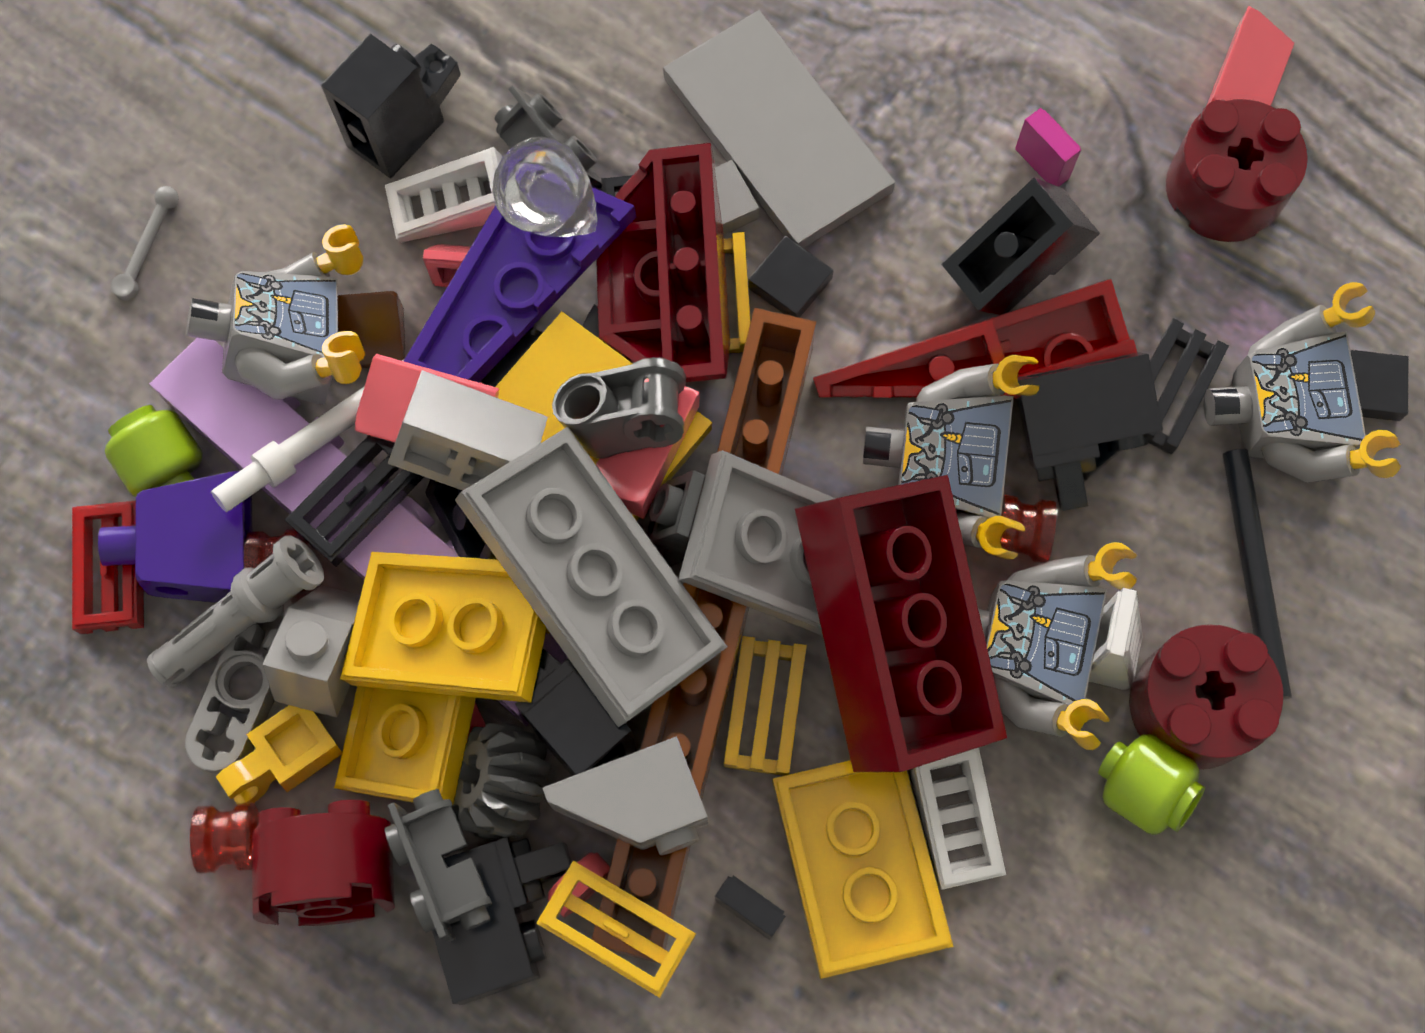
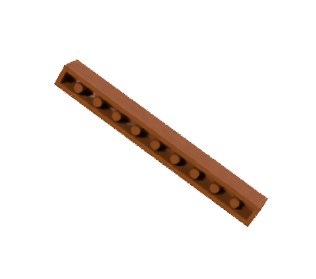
M754 308L717 452L723 450L782 476L812 355L816 321ZM683 583L687 592L727 645V648L652 703L640 750L677 736L702 801L749 607ZM617 839L607 881L673 919L691 845L669 854L659 855L656 845L641 850ZM602 897L600 911L666 949L668 934L606 897ZM595 925L592 940L612 952L658 963Z

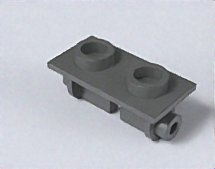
M512 85L508 90L519 103L515 106L507 105L501 108L495 115V121L498 124L496 132L520 161L524 157L531 159L536 153L541 151L543 155L536 161L537 163L582 183L587 181L601 189V179L591 168L597 163L595 156L576 136L572 135L568 139L557 126L563 120L558 110L542 94L537 93L532 98Z
M435 789L414 798L413 803L416 811L409 814L394 802L388 804L387 806L394 824L385 828V834L398 865L402 867L410 863L420 889L411 892L410 898L423 930L427 933L436 929L440 939L451 942L456 939L451 924L460 920L464 931H468L487 923L491 919L486 908L492 902L486 893L473 858L447 867L444 856L468 845L454 813L451 800H443L439 789Z

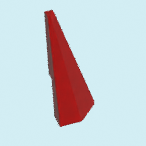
M1107 279L815 376L813 380L819 397H917L923 387L960 369L999 364L1005 357L1011 355L1034 357L1037 359V364H1026L1020 368L1017 377L1137 353L1134 339L1129 337L1112 279ZM1003 394L1004 396H1014V398H1017L1014 394Z

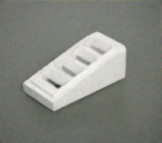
M492 147L386 184L385 189L396 239L402 243L484 225L513 176L508 161ZM484 181H489L492 193L486 195L483 185ZM467 185L470 200L462 203L459 187ZM443 190L446 209L439 211L435 192ZM420 195L424 216L415 219L411 197Z
M1122 588L1104 606L1089 682L1121 690L1129 689L1134 682L1143 638L1137 591Z
M979 748L909 769L939 888L943 890L1006 875ZM956 764L961 765L963 775L932 781L930 770ZM962 791L968 792L970 799L968 802L941 808L937 806L936 797ZM975 818L977 828L948 835L943 834V824ZM982 844L984 855L950 863L947 851Z

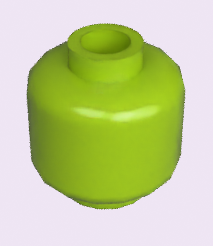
M146 405L125 415L108 429V433L112 438L105 446L106 459L133 497H136L142 490L194 480L191 473L201 464L203 453L175 411H156L153 405Z
M1151 734L1138 737L1129 746L1118 741L1110 749L1098 771V774L1107 780L1103 790L1104 803L1111 810L1151 835L1160 834L1168 828L1178 832L1196 809L1205 791V786L1198 783L1200 771L1197 763Z

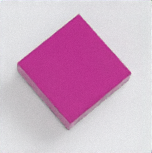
M1039 108L1024 120L1015 150L1046 182L1059 187L1070 178L1081 152V147L1045 109Z

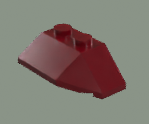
M711 143L650 149L638 164L639 169L615 196L634 205L636 218L596 259L599 338L631 363L647 358H661L677 363L684 369L686 382L726 379L730 352V329L724 233Z

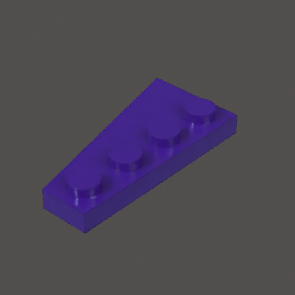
M524 157L411 347L404 362L480 383L636 218L634 205Z

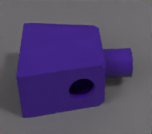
M239 471L217 474L139 492L136 496V526L100 528L98 552L102 566L135 564L136 580L144 591L151 596L213 603L220 601L231 591L233 577L244 568H253L252 495L226 513L211 494V490Z

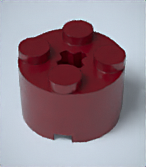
M1215 100L1209 103L1191 124L1167 172L1166 192L1174 211L1178 207L1181 213L1190 221L1188 227L1197 234L1221 242L1244 241L1271 225L1291 199L1306 173L1308 156L1304 139L1300 133L1301 124L1298 117L1290 110L1284 108L1276 109L1254 100Z
M1198 625L1175 634L1145 660L1131 685L1129 697L1130 713L1134 726L1140 736L1145 734L1154 735L1176 751L1193 759L1199 769H1211L1222 766L1255 749L1276 731L1283 707V685L1278 669L1268 654L1265 643L1258 636L1222 625ZM1200 687L1204 694L1211 696L1213 700L1212 707L1209 699L1197 697L1196 689Z
M353 799L330 803L328 805V813L301 815V810L290 807L271 808L261 811L259 813V826L252 832L253 919L265 924L279 925V912L296 913L298 916V926H322L375 917L374 904L376 903L387 913L395 908L393 853L385 834V828L392 825L391 822L380 816L370 815V802Z

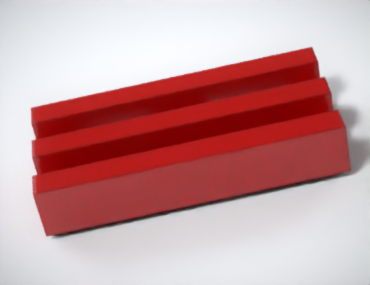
M136 500L72 507V630L79 634L93 633V630L102 629L105 632L118 631L119 627L125 626L130 629L144 628V589L136 580L135 564L122 565L123 611H119L118 565L102 566L100 562L101 613L93 614V520L101 519V527H118V517H122V526H136Z

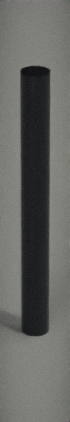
M1234 449L1223 453L1222 456L1253 634L1265 643L1268 654L1278 669L1283 685V700L1292 698L1249 453L1247 449Z

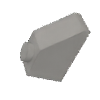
M321 585L288 607L262 664L274 701L338 717L350 688V684L341 680L340 677L361 595Z
M677 736L542 788L546 800L553 810L641 850L656 845L659 855L669 854L696 843L700 840L696 830L708 825V816Z

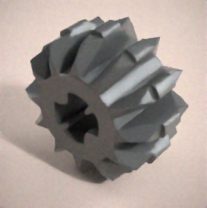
M489 722L485 727H474L466 743L453 804L454 813L460 822L462 830L474 832V836L495 840L496 837H507L509 839L511 835L524 836L529 828L530 820L539 819L541 815L539 804L545 795L542 788L545 787L546 778L552 769V765L545 762L547 755L546 743L537 740L534 733L523 731V727L504 722L501 725Z

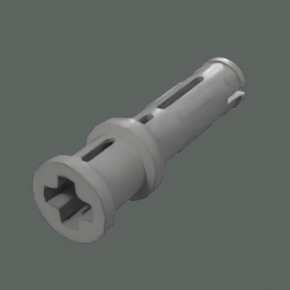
M293 536L282 537L273 545V554L256 568H244L233 577L231 591L225 597L208 608L183 628L180 633L148 656L147 663L152 675L162 684L167 681V687H177L193 671L209 661L249 627H252L257 622L265 623L277 619L284 612V604L301 590H313L324 581V571L317 556L301 540Z

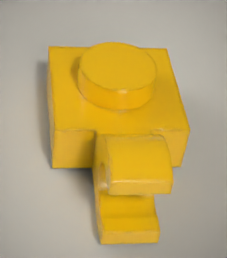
M288 705L246 734L256 750L224 768L217 774L216 778L228 797L234 799L242 810L258 801L267 792L270 784L275 779H277L286 792H289L342 755V751L314 711Z

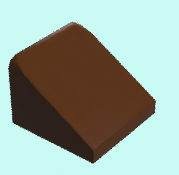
M384 291L337 296L338 332L352 331L358 335L365 351L364 359L359 362L361 368H370L372 359L376 354L401 361L406 358L404 308L396 292Z

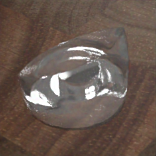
M533 137L517 143L502 157L494 172L492 192L498 211L508 223L523 231L550 237L579 236L596 231V203L590 179L579 158L568 145L554 138Z

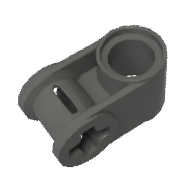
M647 358L636 361L631 365L595 373L579 374L569 378L555 393L552 402L553 414L564 428L569 427L587 454L594 458H608L616 454L648 447H666L678 442L684 433V421L682 416L678 414V395L684 390L686 375L684 369L677 363L661 358Z

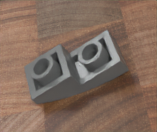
M695 470L666 481L659 488L652 502L650 510L651 519L647 535L669 567L681 563L686 553L705 480V474Z

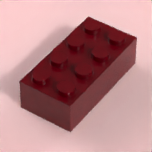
M948 475L795 508L853 772H903L1007 739Z

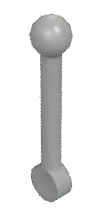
M162 186L155 192L156 207L124 274L114 277L111 282L112 292L121 300H131L138 294L139 287L135 279L167 211L178 204V193L170 186Z

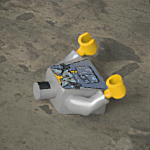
M338 225L325 233L322 245L326 253L320 256L312 252L281 269L268 272L241 271L235 274L228 304L192 298L188 313L186 336L224 342L222 373L228 379L254 386L273 399L280 400L291 396L324 405L332 378L334 377L341 384L355 382L362 370L359 362L365 356V351L356 333L352 331L338 332L337 278L330 277L329 274L330 271L335 269L341 275H352L358 272L363 265L364 258L359 248V240L350 225Z
M1357 282L1341 286L1334 294L1332 307L1327 309L1324 305H1319L1293 317L1250 346L1248 355L1233 372V387L1209 388L1206 390L1204 414L1207 424L1209 426L1239 424L1243 449L1248 450L1250 457L1264 458L1268 465L1305 483L1357 476L1361 468H1368L1373 475L1379 478L1395 476L1401 468L1397 459L1388 458L1380 461L1373 459L1379 450L1396 448L1401 444L1396 435L1388 430H1376L1366 435L1347 332H1336V325L1343 322L1350 327L1358 328L1366 326L1373 320L1375 309L1372 306L1362 308L1356 313H1346L1345 311L1346 305L1350 300L1361 297L1368 291L1366 287Z
M1011 355L1005 357L999 364L960 369L923 387L917 396L916 402L907 404L904 430L866 426L863 464L900 468L898 485L948 475L963 544L983 548L991 555L1004 559L1016 558L1018 553L1002 549L1000 544V538L1006 529L1014 528L1019 531H1025L1023 524L1001 516L1014 396H1004L1003 394L1024 396L1037 394L1040 386H1020L1017 379L1020 368L1026 364H1037V359L1034 357Z
M1113 542L1103 546L1096 554V557L1094 555H1083L1055 559L1014 572L1008 580L999 581L991 594L987 611L978 609L1001 712L1016 727L1063 737L1069 733L1078 745L1086 750H1095L1100 746L1101 742L1094 734L1081 731L1082 726L1088 720L1110 721L1096 702L1085 699L1107 589L1098 588L1097 586L1100 585L1101 580L1107 581L1110 585L1120 590L1122 588L1131 589L1136 584L1137 578L1129 572L1113 574V567L1118 561L1137 557V554L1126 545Z

